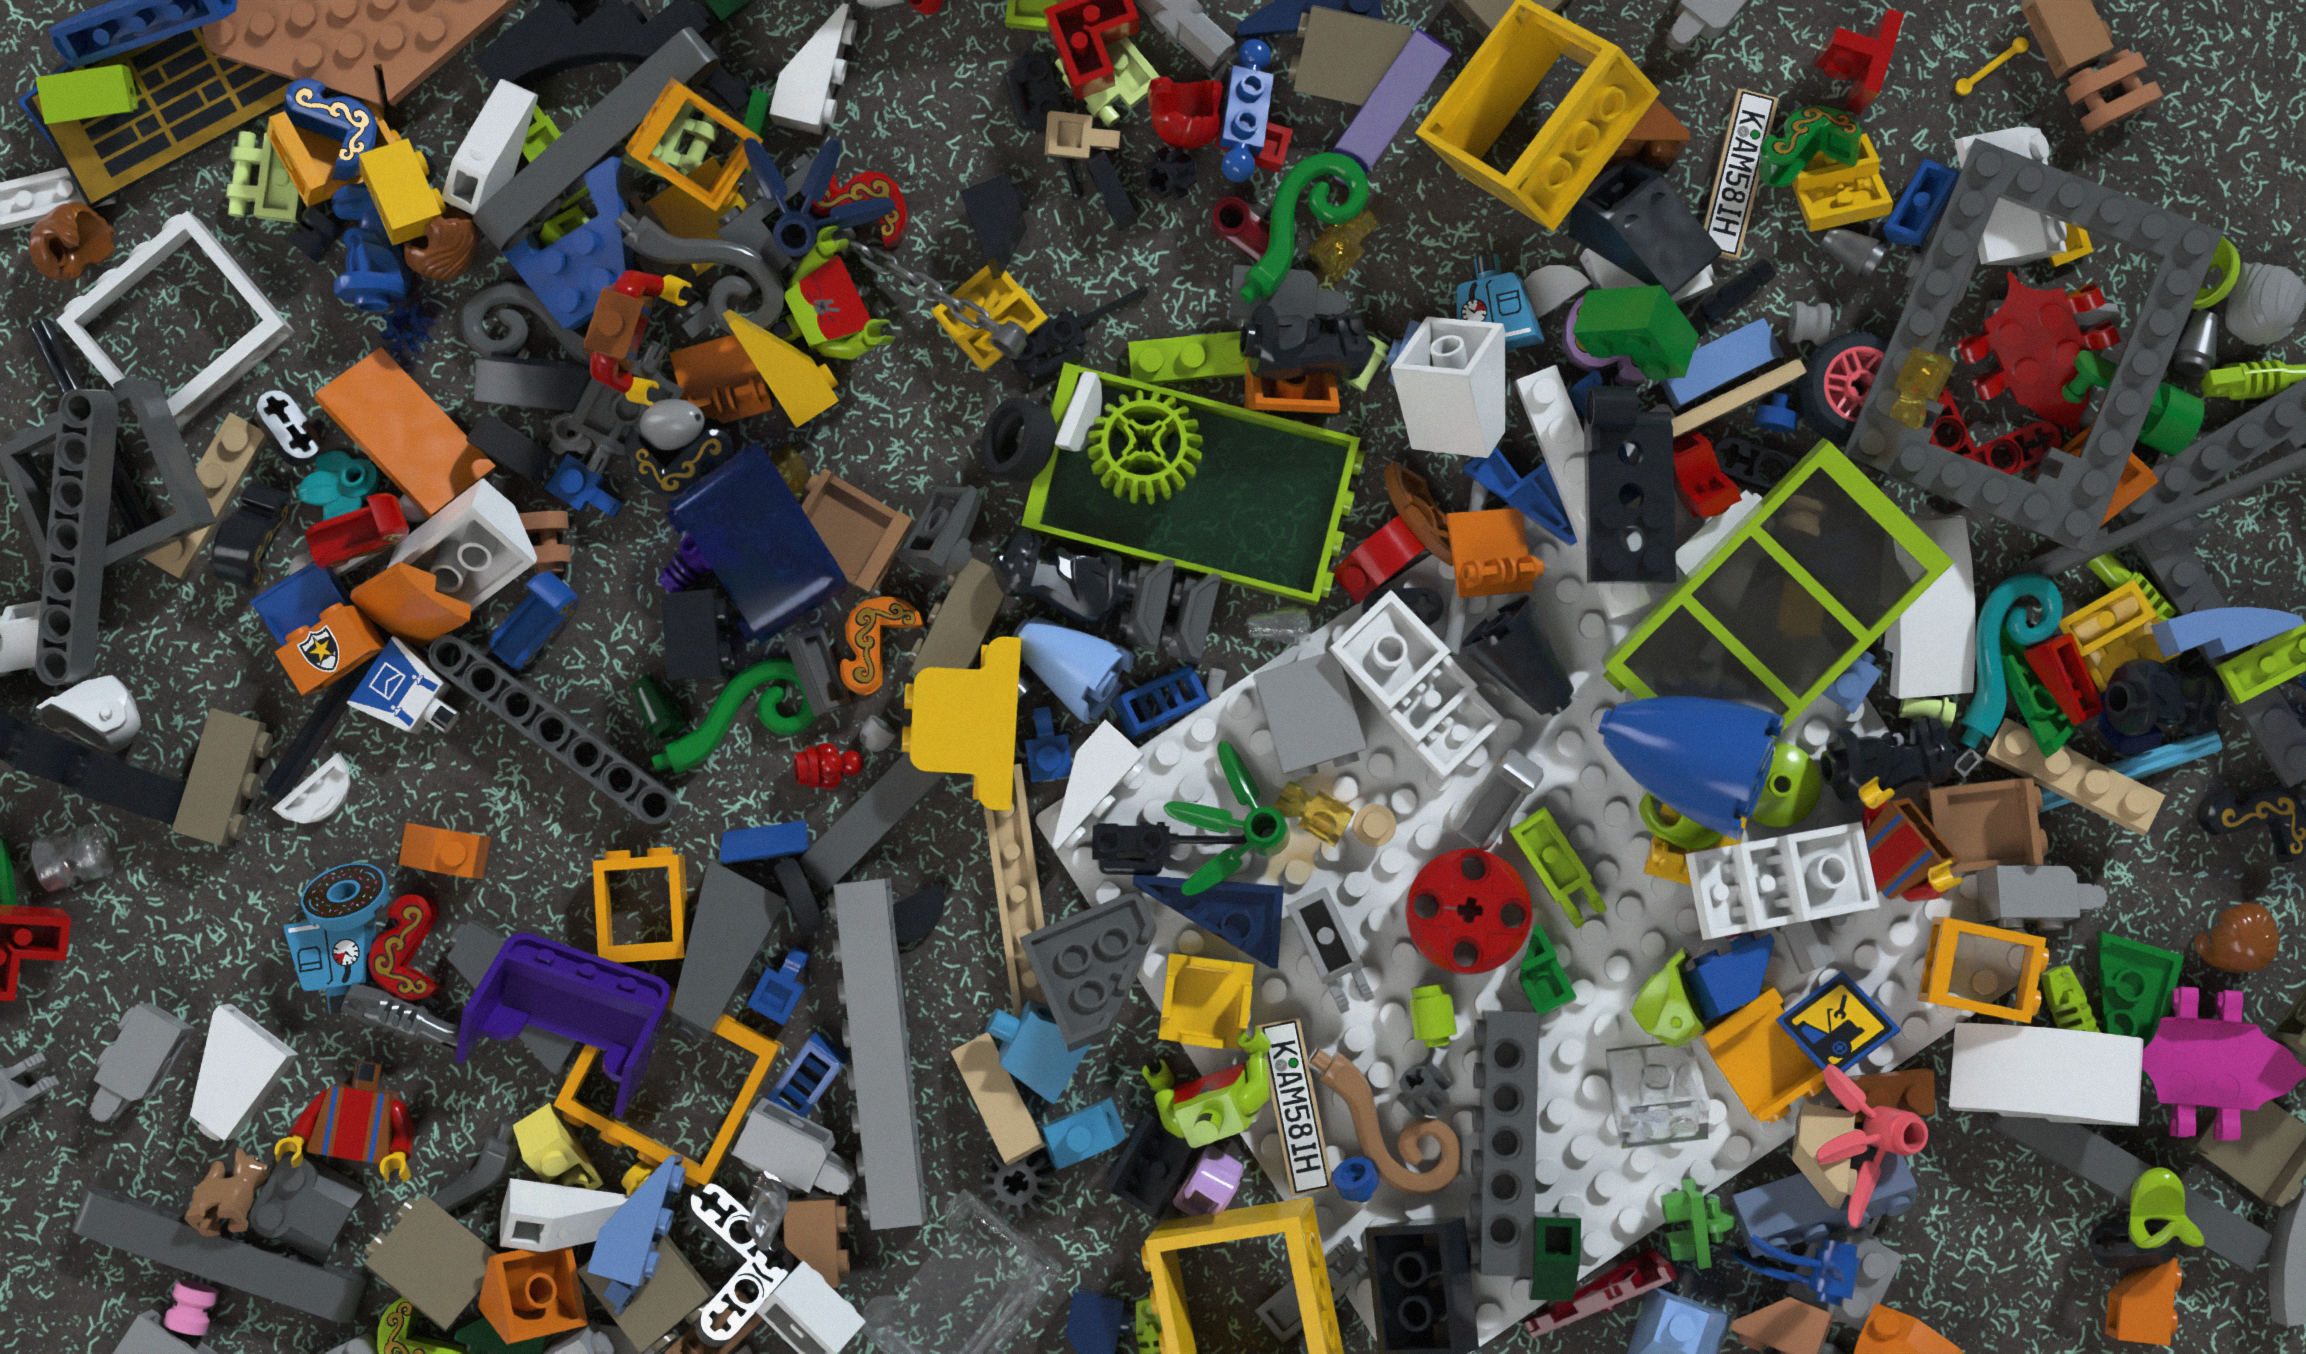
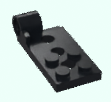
M1589 386L1586 395L1584 453L1587 584H1672L1676 582L1674 454L1671 412H1637L1638 401L1634 386ZM1631 443L1637 447L1640 458L1636 465L1629 466L1620 460L1618 449L1621 444ZM1622 486H1633L1639 491L1641 500L1637 508H1627L1620 502L1619 491ZM1632 528L1640 534L1642 542L1637 551H1628L1621 545L1620 534L1623 529Z

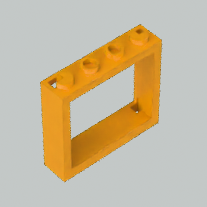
M628 966V967H631V968L640 970V971H642V972H645V971H643V970H641V969H639V968H637V967H635V966ZM668 984L671 989L668 1008L672 1010L677 988ZM727 1014L717 1029L716 1034L757 1054L759 1058L703 1164L700 1165L685 1156L683 1158L681 1166L686 1168L684 1183L695 1188L700 1183L707 1186L713 1181L784 1045ZM585 1044L553 1105L563 1111L561 1117L581 1128H584L586 1123L601 1131L599 1137L613 1146L622 1148L625 1143L639 1151L637 1157L640 1160L657 1168L670 1155H681L575 1099L601 1050Z

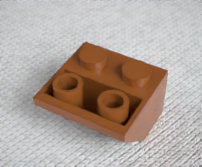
M1656 98L1605 166L1613 167L1626 156L1635 161H1645V166L1659 168L1669 166L1671 164L1670 161H1676L1690 141V131Z

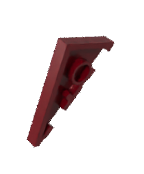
M1650 1247L1576 1290L1573 1301H1557L1522 1323L1533 1339L1598 1311H1611L1622 1304L1623 1301L1669 1283L1678 1277L1670 1263L1653 1247Z

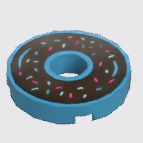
M364 863L344 864L324 871L314 878L302 893L301 906L309 924L316 927V924L322 925L324 930L333 932L350 930L372 920L376 916L374 911L380 905L383 908L389 901L390 889L382 870Z

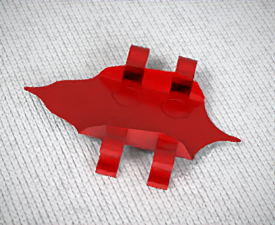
M2008 272L2009 291L2005 302L1992 317L1982 322L1984 331L1956 342L1958 350L1966 365L1982 359L1992 350L2000 367L1971 379L1982 402L1996 397L2005 388L2009 387L2018 405H2025L2031 408L2044 420L2063 425L2074 436H2077L2079 434L2078 424L2080 417L2089 402V388L2085 392L2086 397L2081 403H2070L2064 399L2062 395L2063 386L2067 382H2072L2079 373L2074 366L2073 360L2080 351L2105 349L2121 342L2115 326L2111 324L2109 319L2081 331L2074 314L2091 311L2106 304L2100 288L2096 287L2095 282H2091L2068 294L2065 293L2063 287L2053 290H2035L2022 285L2017 281L2012 272Z

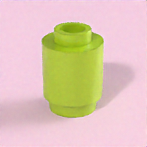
M1445 983L1411 988L1412 999H1408L1415 1040H1424L1425 1048L1450 1044L1449 1036L1458 1033L1451 993H1446Z

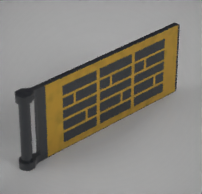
M202 26L104 58L83 69L119 64L132 68L138 110H133L131 113H120L45 125L39 93L32 96L29 102L86 204L90 207H95L283 107L286 90L295 80L218 57L206 46Z

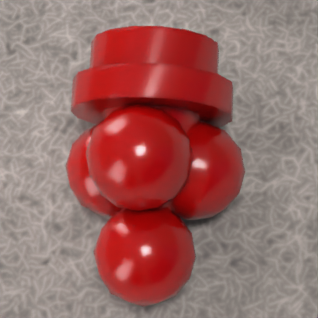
M822 743L816 748L814 746L804 747L803 752L794 753L793 756L796 783L798 786L807 785L808 789L819 788V786L824 790L836 789L841 783L842 773L847 776H854L859 774L864 767V759L860 753L849 750L840 756L836 746L831 743Z

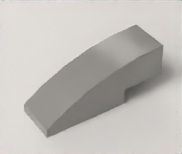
M2302 1185L2297 1197L2290 1203H2285L2280 1209L2273 1234L2269 1260V1299L2272 1321L2287 1327L2306 1324V1186Z

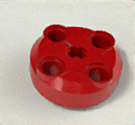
M1478 848L1449 851L1430 861L1412 882L1405 904L1407 929L1418 951L1438 968L1461 975L1486 973L1509 961L1523 945L1533 918L1529 892L1518 872L1504 859ZM1466 858L1477 859L1483 866L1482 877L1478 880L1467 879L1461 872L1463 860ZM1420 896H1427L1433 899L1437 908L1435 916L1428 919L1418 916L1414 910L1415 899ZM1512 905L1520 910L1522 921L1519 927L1510 928L1503 924L1500 918L1503 906ZM1457 944H1469L1474 949L1475 961L1471 966H1461L1454 960L1453 950Z

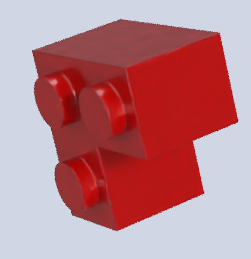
M1066 0L1045 8L1046 26L1076 101L1114 87L1115 71L1105 46L1139 33V16L1133 1Z
M0 905V1001H15L20 959L66 961L71 918L63 908Z

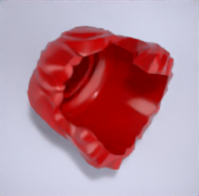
M1161 76L1152 79L1148 86V102L1153 127L1158 136L1166 144L1174 148L1181 147L1186 150L1195 149L1212 142L1218 135L1220 126L1218 108L1223 89L1221 82L1203 80L1202 82L1194 81L1190 84H1174L1169 77Z

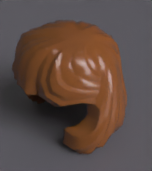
M75 201L57 206L36 221L31 230L28 253L39 272L50 280L78 279L89 264L102 265L104 260H109L113 257L112 255L116 252V247L113 245L115 230L107 224L104 218L91 210L88 205Z
M445 205L446 212L442 213L441 216L435 217L434 220H430L425 225L424 233L427 238L420 236L414 238L411 242L404 243V258L407 265L413 271L429 279L450 280L463 275L471 266L476 256L481 237V230L473 222L472 215L458 208Z
M2246 902L2237 904L2235 908H2228L2225 912L2219 914L2220 922L2215 926L2211 934L2213 947L2208 941L2207 933L2201 931L2194 939V950L2206 963L2221 972L2234 974L2258 972L2266 969L2276 958L2280 944L2277 924L2268 909L2259 904Z

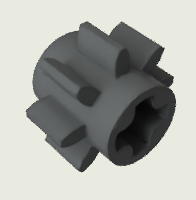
M1431 1062L1426 1068L1423 1066H1412L1404 1072L1399 1080L1402 1093L1396 1098L1416 1119H1419L1423 1113L1428 1116H1436L1450 1102L1449 1093L1446 1089L1452 1085V1082Z

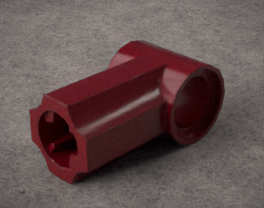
M1226 197L1216 204L1210 219L1212 233L1218 239L1229 242L1257 263L1268 248L1270 225L1251 212L1248 205L1238 197ZM1224 211L1236 212L1240 216L1241 225L1233 229L1227 228L1220 222L1219 215Z

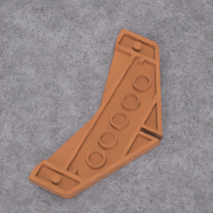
M237 0V7L234 13L221 20L203 25L202 31L206 46L220 58L295 81L302 78L314 79L322 82L327 91L385 108L379 70L383 71L387 100L394 106L520 0Z

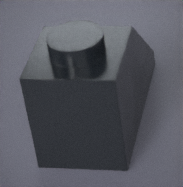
M1008 174L960 191L993 280L1001 278L1027 230L1023 212L1030 210L1021 186L1013 189Z

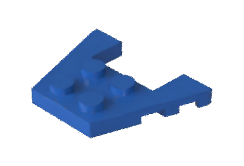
M610 157L583 174L597 208L598 216L540 251L532 232L515 248L503 253L563 329L575 330L590 321L602 288L616 283L623 272L635 271L633 250L622 241L626 233L614 223L624 210L629 211L627 195H622L620 175L625 174L622 158Z
M1597 369L1567 390L1573 408L1583 421L1589 386H1602L1603 384ZM1623 443L1618 449V456L1624 464L1631 466ZM1495 447L1488 458L1476 457L1462 468L1466 475L1571 547L1578 542L1546 462L1523 479H1520L1502 453ZM1629 485L1622 486L1619 491V499L1624 506L1640 496L1639 491Z

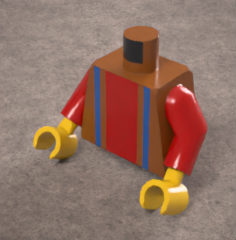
M629 270L623 272L616 283L603 287L583 346L590 361L592 377L621 393H625L626 398L630 402L652 406L654 403L647 400L648 388L659 389V384L656 381L633 377L631 374L656 297L660 296V298L678 306H685L687 301L678 298L679 292L684 286L692 288V284L671 274L662 278L658 275Z
M1875 776L1859 788V797L1864 803L1860 822L1863 825L1876 892L1881 891L1889 900L1903 897L1909 902L1941 898L1950 888L1963 883L1961 877L1954 878L1950 872V869L1958 865L1962 860L1910 798L1890 801L1887 804V800L1895 795L1894 791L1891 788L1882 791L1878 785L1879 777Z
M356 1061L352 1084H331L328 1089L322 1090L298 1117L288 1137L281 1139L275 1145L276 1161L279 1162L284 1153L294 1151L295 1154L291 1159L292 1168L299 1167L303 1162L301 1147L307 1146V1153L380 1164V1172L387 1183L389 1182L390 1173L394 1169L400 1168L399 1176L402 1182H407L411 1177V1171L406 1161L411 1157L416 1128L406 1104L399 1100V1092L378 1089L382 1064Z

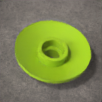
M1774 742L1773 745H1776L1773 755L1774 760L1750 818L1762 825L1780 828L1799 823L1813 811L1819 800L1821 780L1814 761L1807 753L1794 745ZM1778 776L1784 777L1788 782V788L1783 793L1777 791L1774 787V781Z

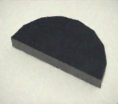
M942 882L893 904L897 942L906 943L922 939L935 929L943 916L946 901Z

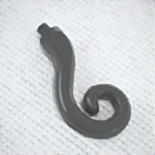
M626 210L614 222L627 233L622 241L632 250L653 261L665 264L725 263L743 269L756 280L762 292V302L759 308L753 314L744 318L766 331L779 320L784 303L782 282L768 260L755 250L745 245L725 240L675 237L664 231L645 215L637 220ZM731 275L718 280L712 287L708 297L709 311L713 320L720 328L732 335L735 334L725 320L723 313L728 311L726 302L730 295L736 294L746 297L751 294L752 287L750 283L742 277Z
M498 282L487 285L468 298L462 308L460 318L464 339L473 350L483 356L488 354L513 356L527 341V321L516 310L502 309L498 314L499 320L509 327V333L504 339L492 340L483 331V318L490 309L502 304H515L524 306L536 313L574 360L580 364L590 366V361L583 348L587 334L580 327L575 330L563 329L527 284Z
M501 1121L497 1135L487 1136L479 1159L473 1169L441 1189L430 1199L447 1213H450L493 1189L508 1173L519 1150L518 1143L513 1141L515 1136L514 1124Z

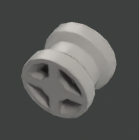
M1794 301L1789 314V342L1800 343L1803 340H1812L1815 345L1825 344L1830 332V304L1818 303L1813 307L1807 306L1802 301Z

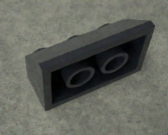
M1465 1217L1426 1218L1365 1227L1378 1354H1468L1478 1349L1479 1341Z

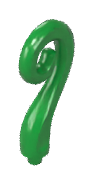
M1319 153L1302 160L1285 175L1278 187L1273 202L1268 248L1260 260L1244 275L1247 284L1238 292L1239 296L1247 304H1251L1259 296L1263 299H1268L1280 287L1288 275L1294 259L1295 206L1299 194L1308 183L1317 177L1332 175L1342 179L1349 188L1348 200L1340 206H1333L1328 203L1327 197L1330 190L1328 183L1321 181L1310 190L1308 205L1318 220L1327 224L1342 225L1352 221L1362 212L1369 197V184L1365 172L1353 158L1339 153Z
M781 657L764 659L740 671L718 696L705 720L697 729L666 742V752L651 757L657 773L673 767L677 775L699 765L710 757L725 737L744 699L753 689L772 680L784 679L796 684L803 697L802 706L792 717L785 718L780 716L776 712V705L783 700L785 692L783 688L773 686L766 689L759 697L757 703L759 720L768 730L780 735H793L809 728L817 720L818 716L814 717L792 659Z

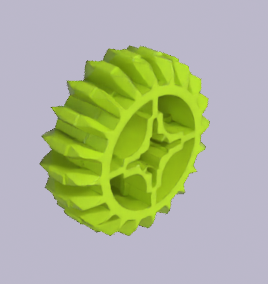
M1138 389L1135 392L1136 401L1129 402L1128 397L1121 394L1119 396L1120 408H1116L1110 403L1105 405V412L1109 418L1103 416L1095 417L1094 423L1099 430L1089 432V441L1094 445L1088 448L1087 451L1088 457L1096 460L1091 465L1093 473L1095 475L1103 474L1100 481L1104 488L1115 484L1114 495L1118 498L1122 497L1129 490L1130 501L1134 504L1138 502L1140 494H1146L1147 502L1152 505L1155 503L1156 492L1161 491L1162 496L1169 500L1172 497L1171 485L1183 491L1186 488V483L1182 476L1188 478L1196 476V468L1192 464L1202 461V453L1197 448L1203 445L1201 435L1194 434L1199 429L1197 420H1187L1189 416V408L1187 406H1182L1175 410L1176 398L1173 396L1168 397L1164 403H1160V392L1157 390L1153 391L1150 400H1144L1143 392ZM1142 419L1156 420L1155 423L1149 426L1139 425L1135 421ZM1121 431L1128 446L1121 452L1122 457L1115 462L1110 454V449L1116 434ZM1175 432L1181 444L1176 458L1170 464L1166 460V453L1162 448L1169 442L1168 437ZM1137 442H1145L1146 446L1148 442H1152L1153 452H1145L1144 448L1142 452H1139ZM1140 468H1149L1156 472L1151 475L1133 474Z

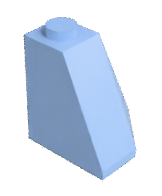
M1654 1288L1647 1292L1627 1354H1719L1732 1314L1669 1291Z

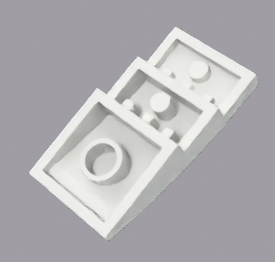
M1963 516L1910 519L1955 563L1886 629L1884 649L1893 653L1889 694L1898 699L1973 693L1976 654L1975 594L1966 518ZM1886 530L1884 535L1879 604L1888 607L1925 568Z
M1392 590L1385 594L1329 648L1379 712L1442 780L1505 720L1475 690L1478 685L1448 655L1451 651Z
M1862 822L1685 854L1703 940L1880 907Z
M1955 1022L1949 1107L1954 1111L1996 1112L2001 1116L2046 1118L2050 1122L2138 1126L2143 1039L2045 1027Z

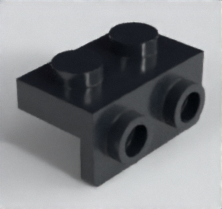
M1146 1114L1143 1120L1138 1121L1129 1134V1144L1122 1156L1111 1164L1104 1189L1111 1194L1123 1198L1150 1217L1160 1220L1202 1146L1191 1148L1186 1138H1178L1167 1131L1161 1119Z

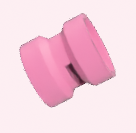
M176 1281L172 1295L177 1302L173 1304L172 1308L167 1310L163 1325L180 1333L205 1335L210 1323L207 1309L216 1304L219 1290L195 1281Z

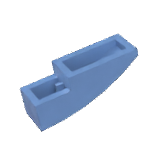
M1762 318L1694 350L1685 378H1668L1659 381L1672 407L1674 410H1677L1783 356L1784 353L1765 318Z
M2227 607L2192 612L2152 625L2151 628L2164 658L2203 644L2208 658L2212 659L2305 624L2300 615L2279 610L2254 607Z

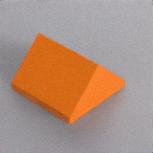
M1246 357L1244 408L1263 411L1339 413L1340 403L1336 377L1331 373H1316L1284 380H1269L1255 377L1250 372L1248 357Z
M572 1246L547 1252L521 1249L489 1257L478 1308L506 1344L588 1325Z

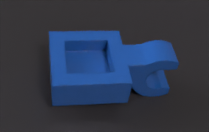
M566 454L544 489L581 513H584L589 503L615 518L624 504L599 489L606 478L588 470L585 464Z
M1050 706L1033 709L1037 739L1025 740L1031 782L1070 777L1072 760L1068 734L1055 736Z
M795 946V948L792 947L780 971L770 966L767 967L747 1006L783 1026L786 1025L806 989V986L797 982L796 979L803 970L811 953Z

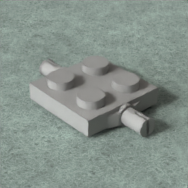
M1880 1215L1871 1218L1870 1222L1863 1227L1854 1230H1848L1844 1227L1830 1232L1825 1238L1858 1247L1856 1257L1860 1258L1852 1300L1843 1298L1842 1306L1815 1300L1817 1292L1809 1290V1285L1799 1282H1788L1784 1291L1809 1305L1832 1313L1834 1316L1833 1322L1845 1323L1862 1331L1874 1304H1880L1903 1256L1883 1246L1873 1236L1882 1217ZM1823 1240L1808 1244L1802 1256L1814 1259L1816 1248L1821 1249ZM1797 1265L1794 1273L1811 1277L1813 1267Z

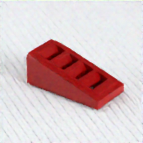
M2071 632L2051 638L2043 644L2035 645L2024 651L2030 666L2073 725L2081 724L2104 711ZM2078 699L2081 700V702L2083 703V706L2080 705Z

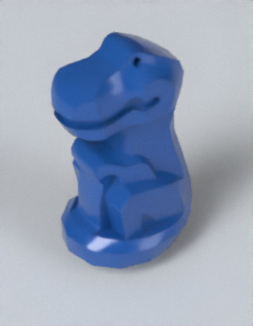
M364 181L359 184H348L338 188L333 193L331 201L335 215L342 220H357L359 226L358 228H350L343 234V243L348 249L345 264L346 272L334 280V294L344 301L354 302L355 308L361 311L382 312L389 310L390 303L408 299L411 291L412 271L404 258L403 243L392 246Z

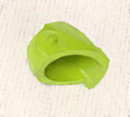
M1686 947L1681 948L1667 960V964L1659 972L1654 973L1638 991L1639 995L1630 1009V1013L1635 1021L1648 1035H1653L1657 1040L1674 1048L1688 1045L1706 1028L1701 1011L1683 976V973L1687 972L1685 965L1693 957Z

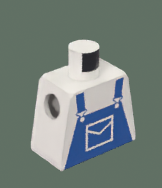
M396 636L391 637L347 701V704L415 734H419L427 722L442 732L447 733L454 726L460 715V712L442 701L452 687V684L408 642Z

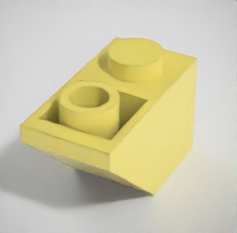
M550 1103L513 1125L523 1160L544 1183L595 1190L604 1184L571 1126Z

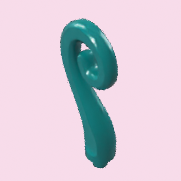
M2026 572L2014 574L2006 578L1993 589L1981 609L1975 638L1977 690L1961 721V724L1967 727V730L1960 740L1962 744L1974 750L1977 748L1982 737L1992 739L2003 718L2006 707L2007 689L2000 651V630L2003 618L2009 607L2019 597L2029 594L2039 600L2042 608L2040 620L2033 628H2029L2026 624L2028 616L2026 608L2014 606L2010 609L2006 620V628L2011 638L2018 644L2026 646L2043 644L2054 635L2060 625L2063 613L2062 597L2055 584L2042 574Z

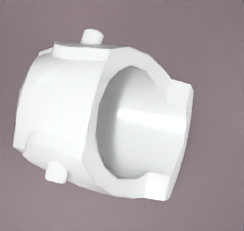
M113 675L86 680L56 697H50L36 706L37 716L46 728L57 733L67 731L81 740L113 754L131 744L141 727V720L134 698L123 683Z

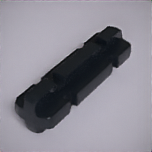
M1760 259L1750 266L1749 272L1743 271L1716 291V295L1712 293L1703 299L1698 305L1701 313L1708 321L1717 319L1726 312L1725 308L1731 309L1758 289V285L1762 287L1775 277L1776 272L1766 259Z

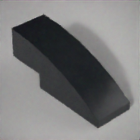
M488 354L476 358L474 400L523 407L575 411L592 378L590 366L538 357L529 360Z

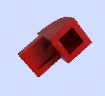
M1696 429L1673 440L1674 490L1693 519L1698 516L1704 519L1708 516L1721 515L1731 505L1742 501L1737 485L1721 472L1710 441Z
M1398 515L1351 552V555L1335 567L1331 573H1334V577L1355 603L1359 604L1391 576L1414 560L1426 547L1414 536L1400 515Z

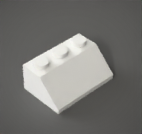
M2015 127L1955 140L1961 169L1975 138L2048 165L2049 145L2040 128ZM1998 197L1977 247L1980 262L1986 265H2024L2067 252L2064 241L2067 237V229L2063 221Z
M482 478L409 534L403 542L396 545L387 569L400 561L436 575L435 591L470 604L472 611L535 564L537 556L515 506Z

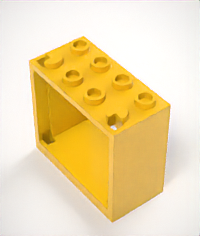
M1515 0L1415 133L1460 176L1554 232L1657 98L1660 91L1620 47L1531 0ZM1561 54L1587 67L1586 71L1506 176L1480 161Z
M1313 1197L1226 1210L1219 1215L1207 1213L1163 1220L1145 1240V1245L1141 1248V1256L1145 1271H1151L1154 1288L1150 1290V1302L1153 1313L1160 1315L1163 1330L1159 1332L1161 1354H1198L1177 1249L1283 1232L1285 1233L1309 1354H1344Z

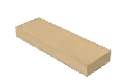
M986 1032L951 1051L1004 1163L1009 1166L1046 1146L1011 1074L999 1063V1049L992 1035Z

